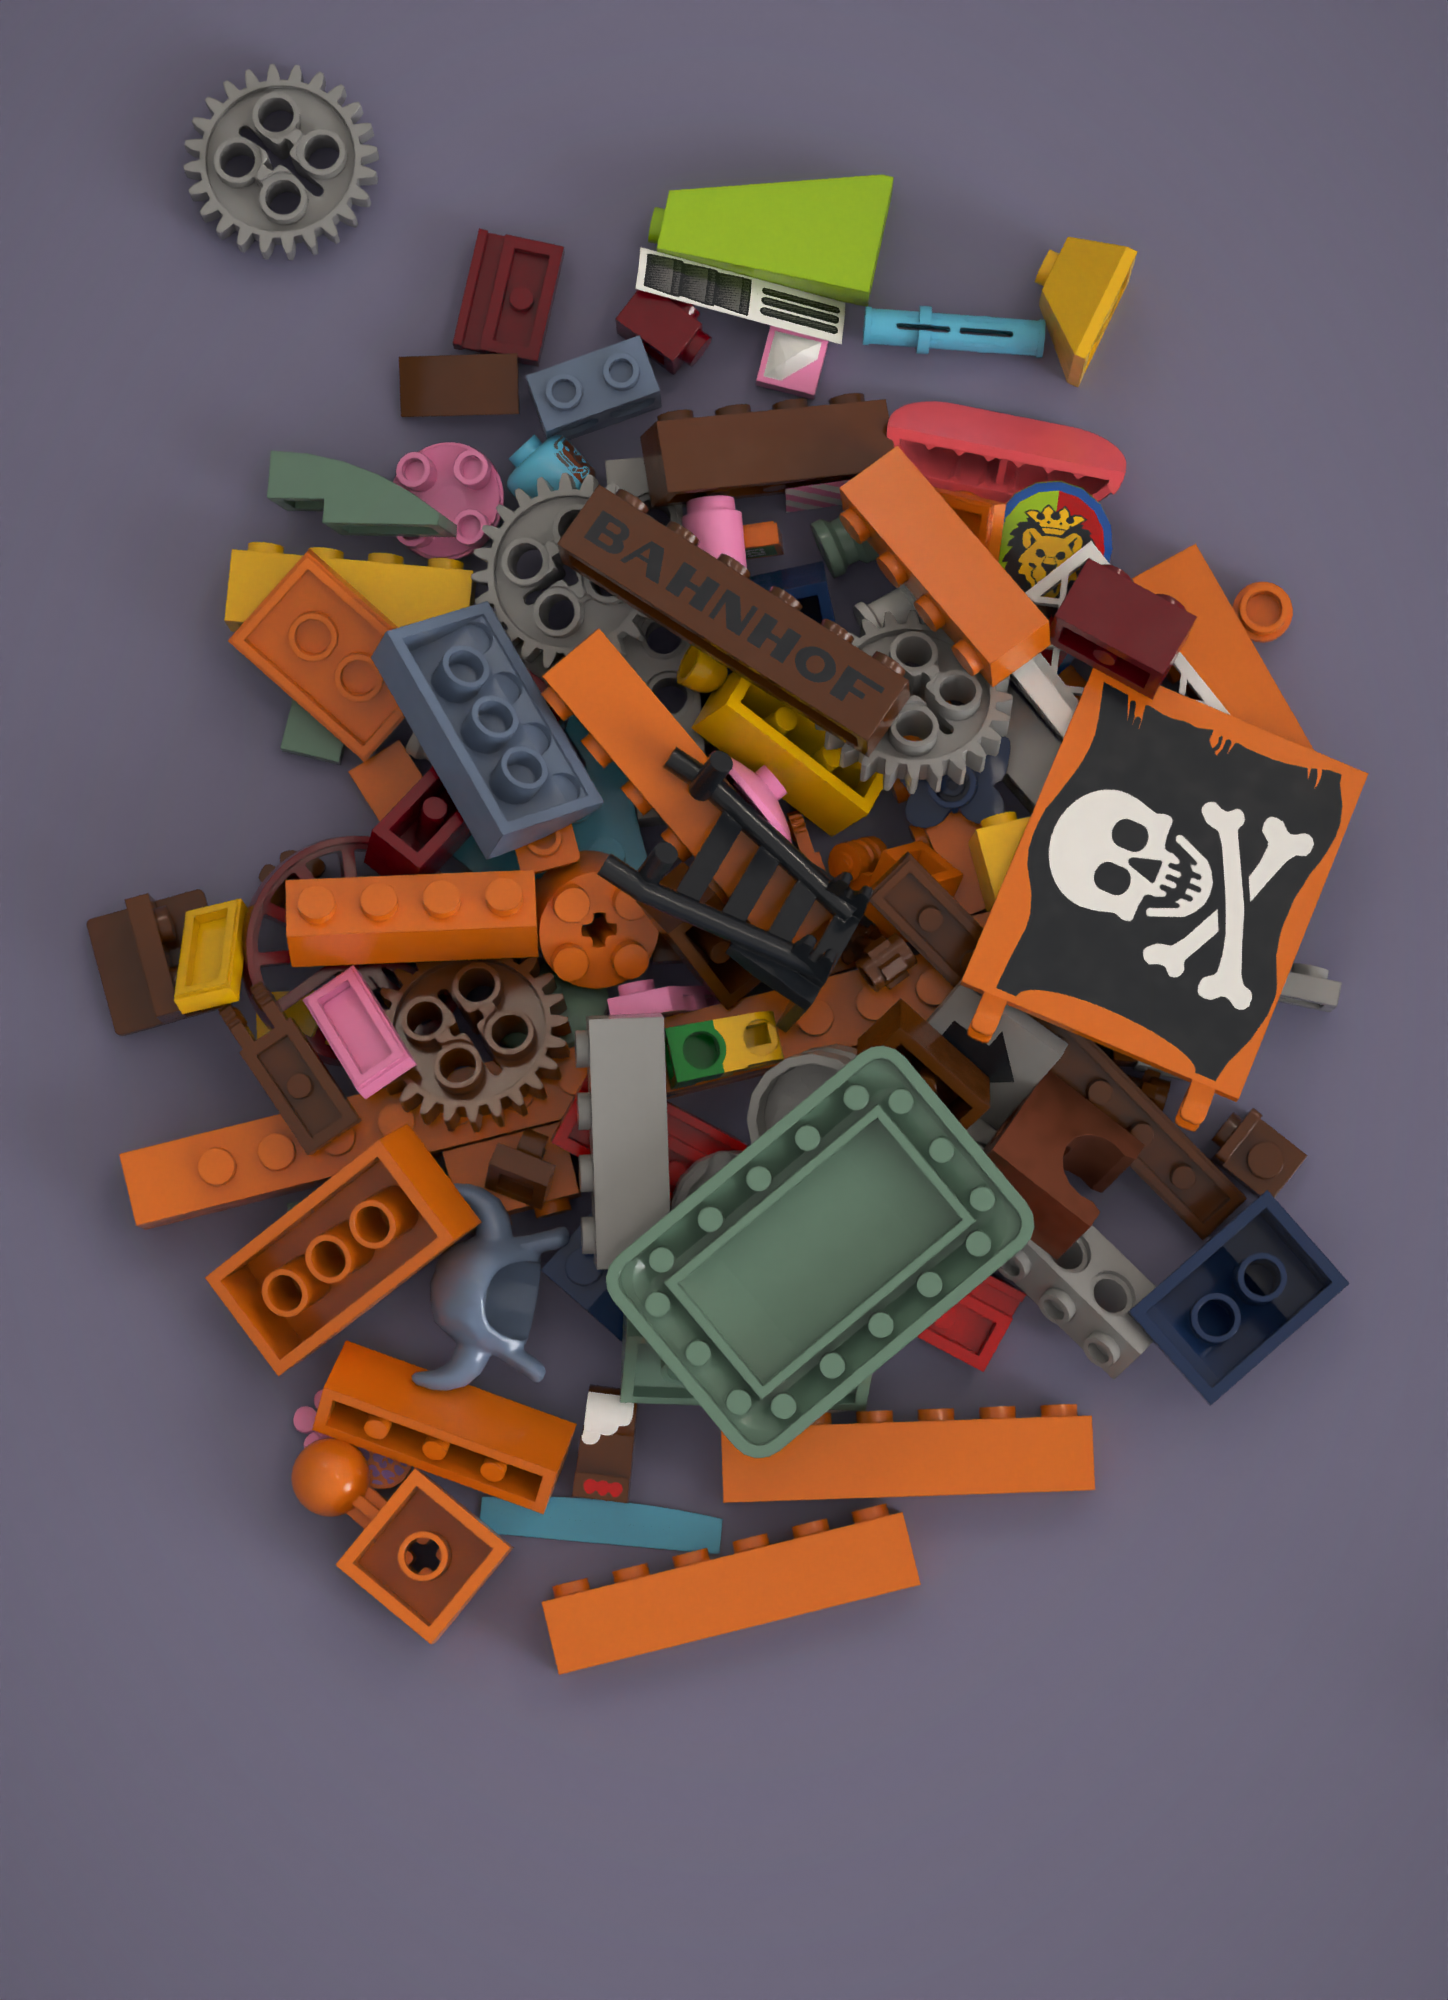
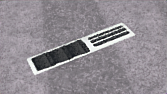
M640 247L635 288L637 290L842 344L845 302Z

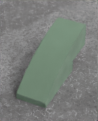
M271 450L267 498L287 511H323L322 523L341 535L456 537L457 535L456 524L410 491L376 473L344 461L313 454Z

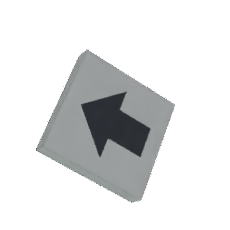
M960 980L926 1021L990 1078V1109L980 1118L997 1130L1062 1057L1068 1044L1025 1012L1009 1005L1005 1006L996 1031L988 1043L972 1039L967 1035V1030L983 994L960 985Z

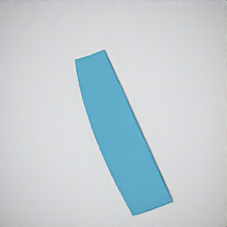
M492 1496L482 1497L480 1519L497 1534L687 1552L708 1548L709 1554L720 1553L723 1519L682 1510L597 1499L551 1497L544 1514Z

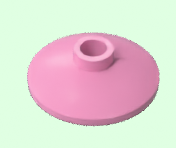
M731 758L733 767L725 777L726 780L746 802L792 843L787 820L778 802L787 794L783 785L765 765L754 773L742 763Z

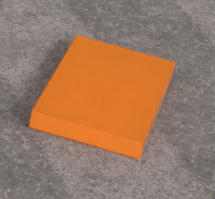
M309 548L229 638L228 642L363 762H366L405 718L371 659L386 631L398 627Z

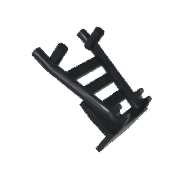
M676 747L663 768L689 784V793L694 799L698 801L709 800L722 812L678 887L674 890L660 884V881L678 858L676 848L668 842L658 843L638 870L610 854L597 875L633 899L731 942L725 952L755 978L790 1000L776 1024V1027L786 1033L813 1004L820 989L826 983L861 921L872 897L873 889L869 886H863L859 891H854L849 887L853 879L850 873L842 872L837 877H833L812 863L724 781V778L733 767V761L727 753L715 751L703 765ZM740 831H742L759 848L722 911L700 902V899ZM779 865L796 882L768 931H765L745 921ZM817 900L833 915L818 944L813 949L817 939L812 935H806L796 943H792L814 901Z

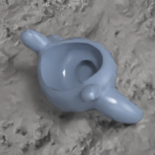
M455 1183V1187L482 1222L476 1227V1236L466 1241L458 1242L445 1251L437 1262L430 1281V1302L434 1322L456 1342V1347L451 1360L444 1366L434 1370L416 1372L412 1375V1381L418 1386L431 1390L448 1391L464 1387L482 1373L489 1358L494 1355L521 1372L531 1381L538 1383L544 1378L546 1373L545 1367L540 1361L524 1350V1346L531 1330L537 1303L541 1275L540 1255L543 1252L555 1250L568 1244L570 1240L569 1231L565 1227H558L532 1235L514 1237L510 1216L499 1198L482 1187L472 1184Z

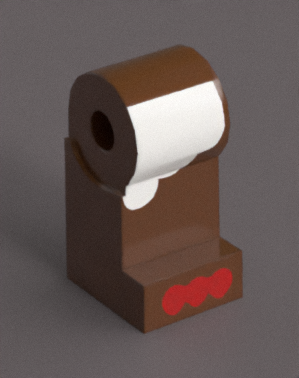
M592 1384L589 1386L582 1435H580L572 1496L629 1503L638 1403H620V1388Z

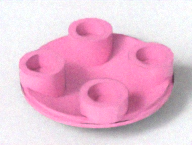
M445 442L425 447L418 452L407 453L398 462L396 477L393 483L410 491L457 525L456 537L396 536L401 543L414 553L427 559L448 558L456 560L472 554L474 549L481 548L490 539L483 532L482 527L483 525L498 526L501 517L496 507L498 504L504 506V489L497 469L483 453L465 444Z

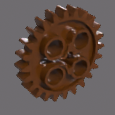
M530 957L520 965V958L415 962L418 971L413 975L399 968L394 971L401 988L399 991L389 988L381 989L380 995L382 1000L390 1009L384 1010L417 1065L385 1087L389 1095L402 1092L399 1100L405 1112L408 1113L421 1104L420 1114L423 1122L427 1125L431 1124L440 1113H443L447 1129L451 1132L458 1126L461 1117H468L475 1133L480 1131L482 1119L485 1115L491 1114L499 1127L505 1126L504 1109L510 1106L517 1113L526 1116L528 1112L524 1097L528 1094L541 1100L547 1098L541 1079L544 1077L551 1080H560L562 1075L559 1066L551 1058L569 1057L570 1051L567 1042L559 1037L570 1034L572 1031L568 1017L560 1015L567 1010L563 994H552L557 988L552 973L538 976L541 968L536 957ZM488 986L494 989L492 994L483 1001L472 1002L466 1000L467 995L477 987ZM447 993L452 997L473 1033L481 1035L487 1053L502 1069L499 1075H493L489 1071L468 1035L460 1033L454 1015L439 999L441 994ZM436 1019L442 1021L440 1028L430 1035L414 1033L417 1026L426 1020ZM523 1033L527 1035L526 1040L516 1048L505 1049L499 1047L500 1041L508 1034ZM460 1066L475 1068L473 1075L468 1080L463 1082L447 1080L449 1074L455 1068Z

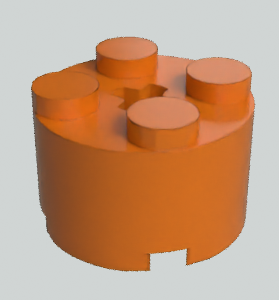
M579 851L580 861L578 863L549 870L540 879L537 878L535 880L538 950L559 978L579 987L600 989L618 985L628 979L638 978L646 971L649 959L658 941L659 930L635 899L597 875L609 854L599 851ZM600 912V917L594 919V914Z

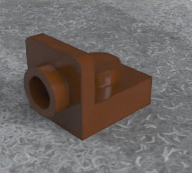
M1252 1108L1244 1118L1233 1112L1211 1139L1220 1148L1210 1160L1257 1197L1268 1190L1275 1198L1308 1155L1261 1119L1263 1115L1256 1109Z

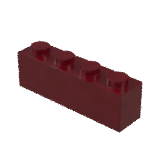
M529 671L540 692L549 687ZM548 704L565 733L569 718L564 722ZM433 766L371 831L364 863L381 876L436 874L472 835Z

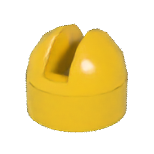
M690 645L679 665L677 683L695 692L708 693L716 691L725 683L728 670L727 667Z

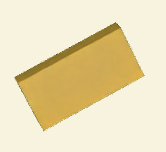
M241 898L190 910L185 913L174 1002L182 1014L239 1001L244 965L243 923L247 907Z

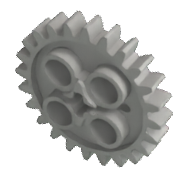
M270 64L267 72V81L259 82L255 74L248 69L245 71L246 88L239 90L234 84L226 80L223 82L228 99L224 103L211 97L205 99L212 118L209 120L193 117L192 119L194 129L203 138L185 140L187 152L199 158V160L183 165L187 178L201 180L188 189L193 201L209 200L199 211L205 223L221 217L216 228L218 237L221 240L230 237L236 231L238 232L237 245L243 253L256 240L259 241L263 259L268 260L275 245H282L288 260H294L296 244L302 242L305 243L313 255L318 254V236L324 234L330 241L337 244L340 242L336 224L341 221L348 226L357 227L358 221L351 209L352 205L360 207H370L371 205L369 195L360 186L378 184L376 171L363 166L379 160L377 147L363 144L374 136L371 123L355 124L363 115L361 104L354 102L342 107L347 96L345 87L340 84L326 93L325 76L320 71L307 84L304 83L300 65H294L288 80H281L275 64ZM275 111H286L293 115V121L285 130L271 132L263 127L266 117ZM244 128L251 130L278 158L284 160L290 155L296 172L310 183L321 187L324 190L321 196L313 195L291 171L282 165H278L273 170L266 151L254 142L240 135L241 130ZM324 147L332 148L339 153V158L330 168L316 169L308 164L310 156L317 149ZM243 155L255 160L252 170L245 176L231 177L225 173V167L233 157ZM281 193H294L301 198L297 209L292 213L283 215L270 210V204L273 199Z
M562 473L559 490L555 491L547 480L543 477L538 478V496L534 498L520 488L516 489L515 495L520 507L513 512L509 508L498 504L496 507L497 512L504 521L501 528L483 525L482 527L483 532L494 540L492 547L477 548L473 552L474 555L488 563L486 570L471 574L473 581L489 587V591L475 599L476 604L488 601L491 608L496 609L494 613L503 628L508 627L506 633L514 647L524 641L521 659L532 663L543 651V664L548 670L561 660L562 656L567 655L598 628L620 654L626 657V648L622 639L630 635L636 640L643 642L646 637L637 624L641 618L651 620L614 595L611 597L602 596L599 586L576 572L579 581L575 585L571 586L562 580L566 576V571L561 561L557 543L598 486V479L589 474L583 480L580 490L576 488L573 477L568 473ZM613 482L606 487L607 490L616 494L618 489H621ZM540 550L543 557L540 572L532 578L520 579L517 572V563L520 557L527 551ZM550 586L549 589L537 598L535 603L531 605L526 604V597L529 594ZM570 600L574 606L572 622L564 629L552 630L548 622L551 608L557 602Z
M910 610L906 624H898L890 611L885 612L883 627L879 629L868 619L861 620L859 637L850 633L854 638L852 645L871 657L878 651L899 663L906 671L903 677L909 680L910 698L869 758L828 731L825 734V749L833 750L842 747L839 763L842 768L850 766L857 761L862 764L860 780L863 782L868 780L875 772L883 774V790L889 791L898 778L905 779L909 794H914L917 789L918 780L926 779L936 793L940 792L942 776L946 774L955 783L961 785L964 784L966 766L981 773L984 770L986 754L997 756L1001 738L1007 736L1010 723V716L1008 715L1011 713L1013 695L1007 693L1010 676L993 688L980 672L971 676L960 665L952 652L951 646L955 643L943 629L940 628L934 632L927 625L920 624L916 610ZM903 663H917L920 665V667H910L906 666ZM956 700L964 703L965 705L956 706L949 704L946 701ZM815 724L816 730H824L823 728ZM903 736H917L922 741H910L903 738Z

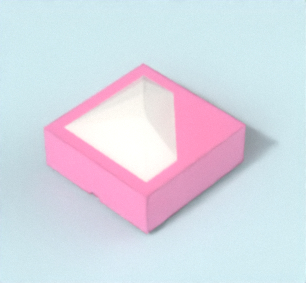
M770 325L756 379V386L814 400L829 341Z

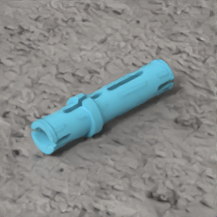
M866 306L863 325V345L880 344L916 347L917 354H928L930 348L978 353L1028 355L1042 358L1046 323L1044 319L1037 321L933 313L932 306H919V311L876 309ZM897 327L917 328L923 330H904L898 329ZM929 329H932V330H945V331H947L948 333H945V332H931V331H927V330H929ZM960 332L1009 335L1010 337L961 334Z

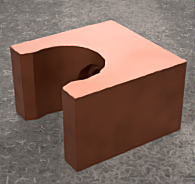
M1049 1070L997 1129L983 1151L1030 1207L1035 1226L1030 1240L1058 1260L1092 1226L1100 1214L1094 1202L1081 1196L1072 1187L1064 1170L1080 1177L1090 1189L1103 1193L1137 1159L1145 1144Z

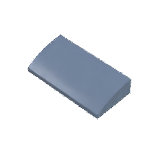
M488 601L386 631L371 659L486 860L544 838L582 819L602 806L604 800L547 702L541 696L539 688Z

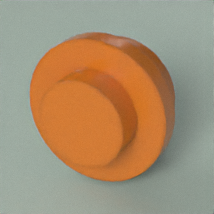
M1255 582L1247 585L1238 593L1232 606L1251 641L1259 643L1270 642L1282 636L1288 629L1293 616L1292 603L1287 593L1279 586L1270 582Z

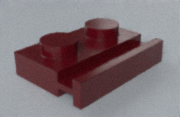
M479 228L453 339L454 349L462 351L466 349L480 352V354L518 353V363L539 367L564 259V246L505 234V236L497 235Z

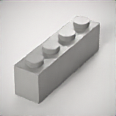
M661 1013L587 1015L586 1030H575L576 1068L587 1067L588 1092L577 1093L578 1130H589L590 1154L579 1155L580 1192H591L592 1217H581L582 1254H594V1264L597 1270L608 1269L609 1265L622 1251L670 1212L664 1016Z

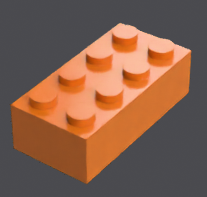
M407 1123L376 1141L207 1275L205 1279L279 1377L317 1351L482 1222Z

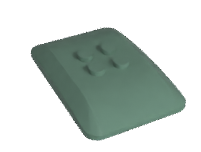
M876 1046L870 1047L857 1055L622 1251L609 1265L606 1284L607 1290L615 1304L734 1447L744 1455L764 1458L770 1457L783 1449L1022 1250L1032 1237L1035 1227L1034 1217L1027 1202L910 1062L896 1049Z

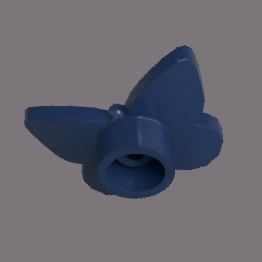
M1005 736L1001 738L997 756L986 754L984 770L981 773L966 766L964 784L958 785L946 774L942 776L940 792L935 793L926 779L918 780L917 789L908 798L905 807L906 819L913 826L929 828L943 822L950 813L956 814L960 812L965 818L981 824L980 822L987 817L1004 813L1005 802L994 785L1001 782L1007 773L1011 752L1009 738ZM900 779L902 784L906 787L905 779Z

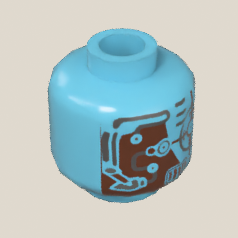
M534 434L509 458V461L516 469L508 477L507 488L515 498V490L518 488L534 498L538 496V478L543 477L547 480L555 491L559 490L562 473H568L573 477L576 488L580 490L587 474L595 477V469L563 435H553L542 443Z

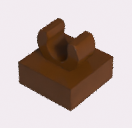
M525 1128L516 1150L498 1143L489 1162L484 1188L542 1210L551 1189L556 1165L542 1160L546 1152L544 1148L549 1137Z

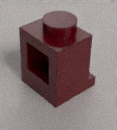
M641 290L636 291L615 318L617 334L625 340L640 335L647 356L673 375L676 374L684 362L692 367L704 354L712 340V337L702 330V323L697 320L700 313L692 304Z

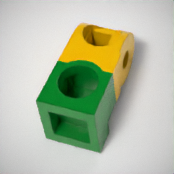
M773 1011L754 1012L664 1029L665 1063L671 1090L692 1086L698 1082L731 1076L734 1072L773 1065L784 1060Z

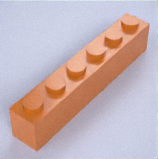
M598 628L541 676L549 687L540 694L564 722L572 715L577 718L589 733L580 742L603 769L610 763H615L628 779L620 789L643 816L653 808L668 826L660 834L661 838L665 842L672 844L678 852V858L685 862L691 856L696 857L722 812L709 800L698 801L694 799L689 793V784L663 768L676 747L703 765L708 757ZM724 778V781H725L733 790H735V789L732 787V785L726 780V778ZM740 831L708 885L724 905L759 848L742 831ZM779 865L747 918V923L765 931H768L796 882ZM817 900L814 901L792 943H796L806 935H811L833 916Z
M1077 1404L1040 1405L1041 1417L1016 1418V1406L979 1407V1419L955 1420L954 1408L917 1410L918 1421L893 1422V1410L856 1412L855 1424H832L831 1413L827 1412L779 1452L764 1458L744 1455L734 1447L721 1431L723 1503L1095 1490L1092 1415L1078 1416Z
M887 1503L851 1512L854 1524L830 1530L828 1520L825 1518L793 1526L791 1528L794 1539L771 1545L767 1533L732 1541L734 1554L711 1560L708 1548L672 1556L674 1569L650 1574L648 1563L612 1571L615 1584L590 1589L588 1578L552 1586L554 1599L541 1603L558 1673L560 1675L921 1585L903 1512L890 1515Z

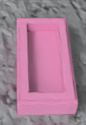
M354 965L303 999L355 1088L365 1099L417 1065L364 977Z

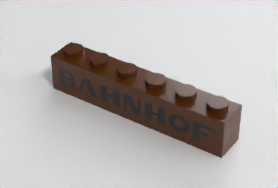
M598 485L557 543L562 563L869 758L910 698L909 680L903 677L906 674L905 669L895 660L881 652L876 651L871 657L852 645L854 641L853 636L837 623L829 619H823L819 624L800 612L802 609L801 603L783 589L772 586L767 591L749 579L751 576L750 571L734 558L726 554H720L716 559L697 547L700 543L699 539L682 525L670 521L667 526H664L648 516V507L633 494L623 489H618L616 494L603 486Z

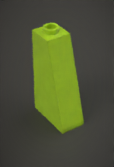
M869 175L669 190L665 209L654 208L648 242L657 244V252L837 301L866 307L870 299L891 202L894 177Z

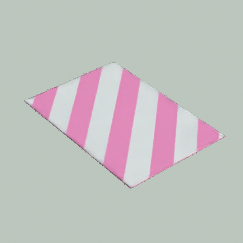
M849 480L785 489L786 513L842 505L839 488Z

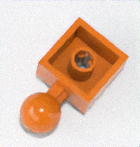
M323 1438L306 1446L294 1462L291 1474L293 1491L299 1502L306 1509L324 1517H336L346 1514L364 1529L335 1565L429 1644H434L439 1640L514 1548L420 1469L414 1468L390 1499L387 1500L370 1486L368 1462L355 1445L335 1438ZM433 1540L439 1546L435 1554L437 1559L441 1561L436 1570L431 1567H425L420 1572L416 1571L412 1566L417 1558L411 1550L413 1544L418 1542L422 1545H428Z

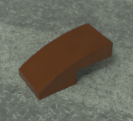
M518 353L399 357L401 417L520 414Z

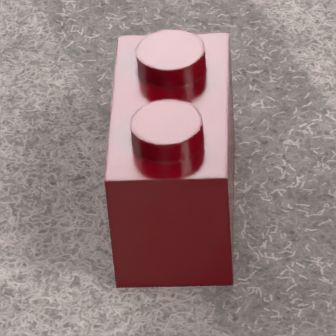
M1088 558L1053 618L1050 626L1051 645L1153 700L1184 646L1197 616L1187 612L1185 607L1175 598L1166 594H1154L1132 582L1129 575L1120 568L1109 564L1101 565Z

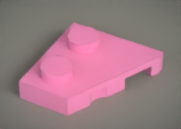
M654 979L620 985L617 987L619 996L607 999L610 1015L661 1013L664 1018L721 1004L704 986H667L655 989Z

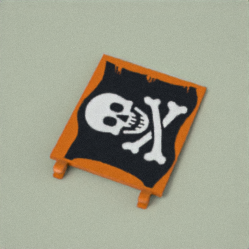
M1093 667L960 985L983 994L967 1030V1035L979 1042L988 1043L996 1031L1005 1006L1009 1005L1190 1082L1176 1114L1175 1124L1195 1132L1205 1120L1214 1093L1234 1102H1237L1241 1095L1369 773L1163 686L1159 687L1152 700Z

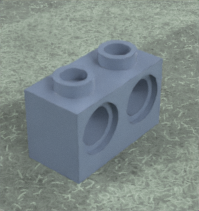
M640 335L526 375L529 393L546 440L557 434L571 440L662 407L660 389Z

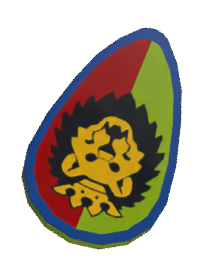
M1063 481L1036 482L1016 492L1006 503L999 563L1024 592L1032 588L1090 541L1093 542L1110 563L1113 550L1111 524L1101 504L1083 488ZM1083 566L1069 576L1067 594ZM1061 583L1043 597L1059 598ZM1036 605L1049 620L1050 628L1058 607ZM1044 649L1040 653L1051 666L1053 650ZM1060 651L1057 674L1059 675L1067 668L1075 657Z

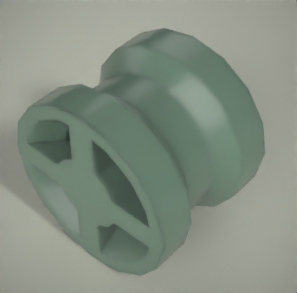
M839 517L831 521L819 519L810 523L817 547L834 579L845 574L849 565L858 561L868 564L875 561L878 557V553L867 540L862 544H858L849 535Z

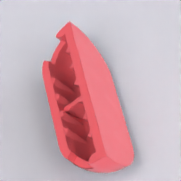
M924 401L904 405L895 410L888 420L887 438L893 441L894 447L898 446L933 487L950 491H970L981 498L1007 503L1016 492L1036 482L1063 481L1081 487L1099 502L1110 493L1114 495L1118 491L1126 473V459L1114 444L1099 435L1075 427L938 401Z

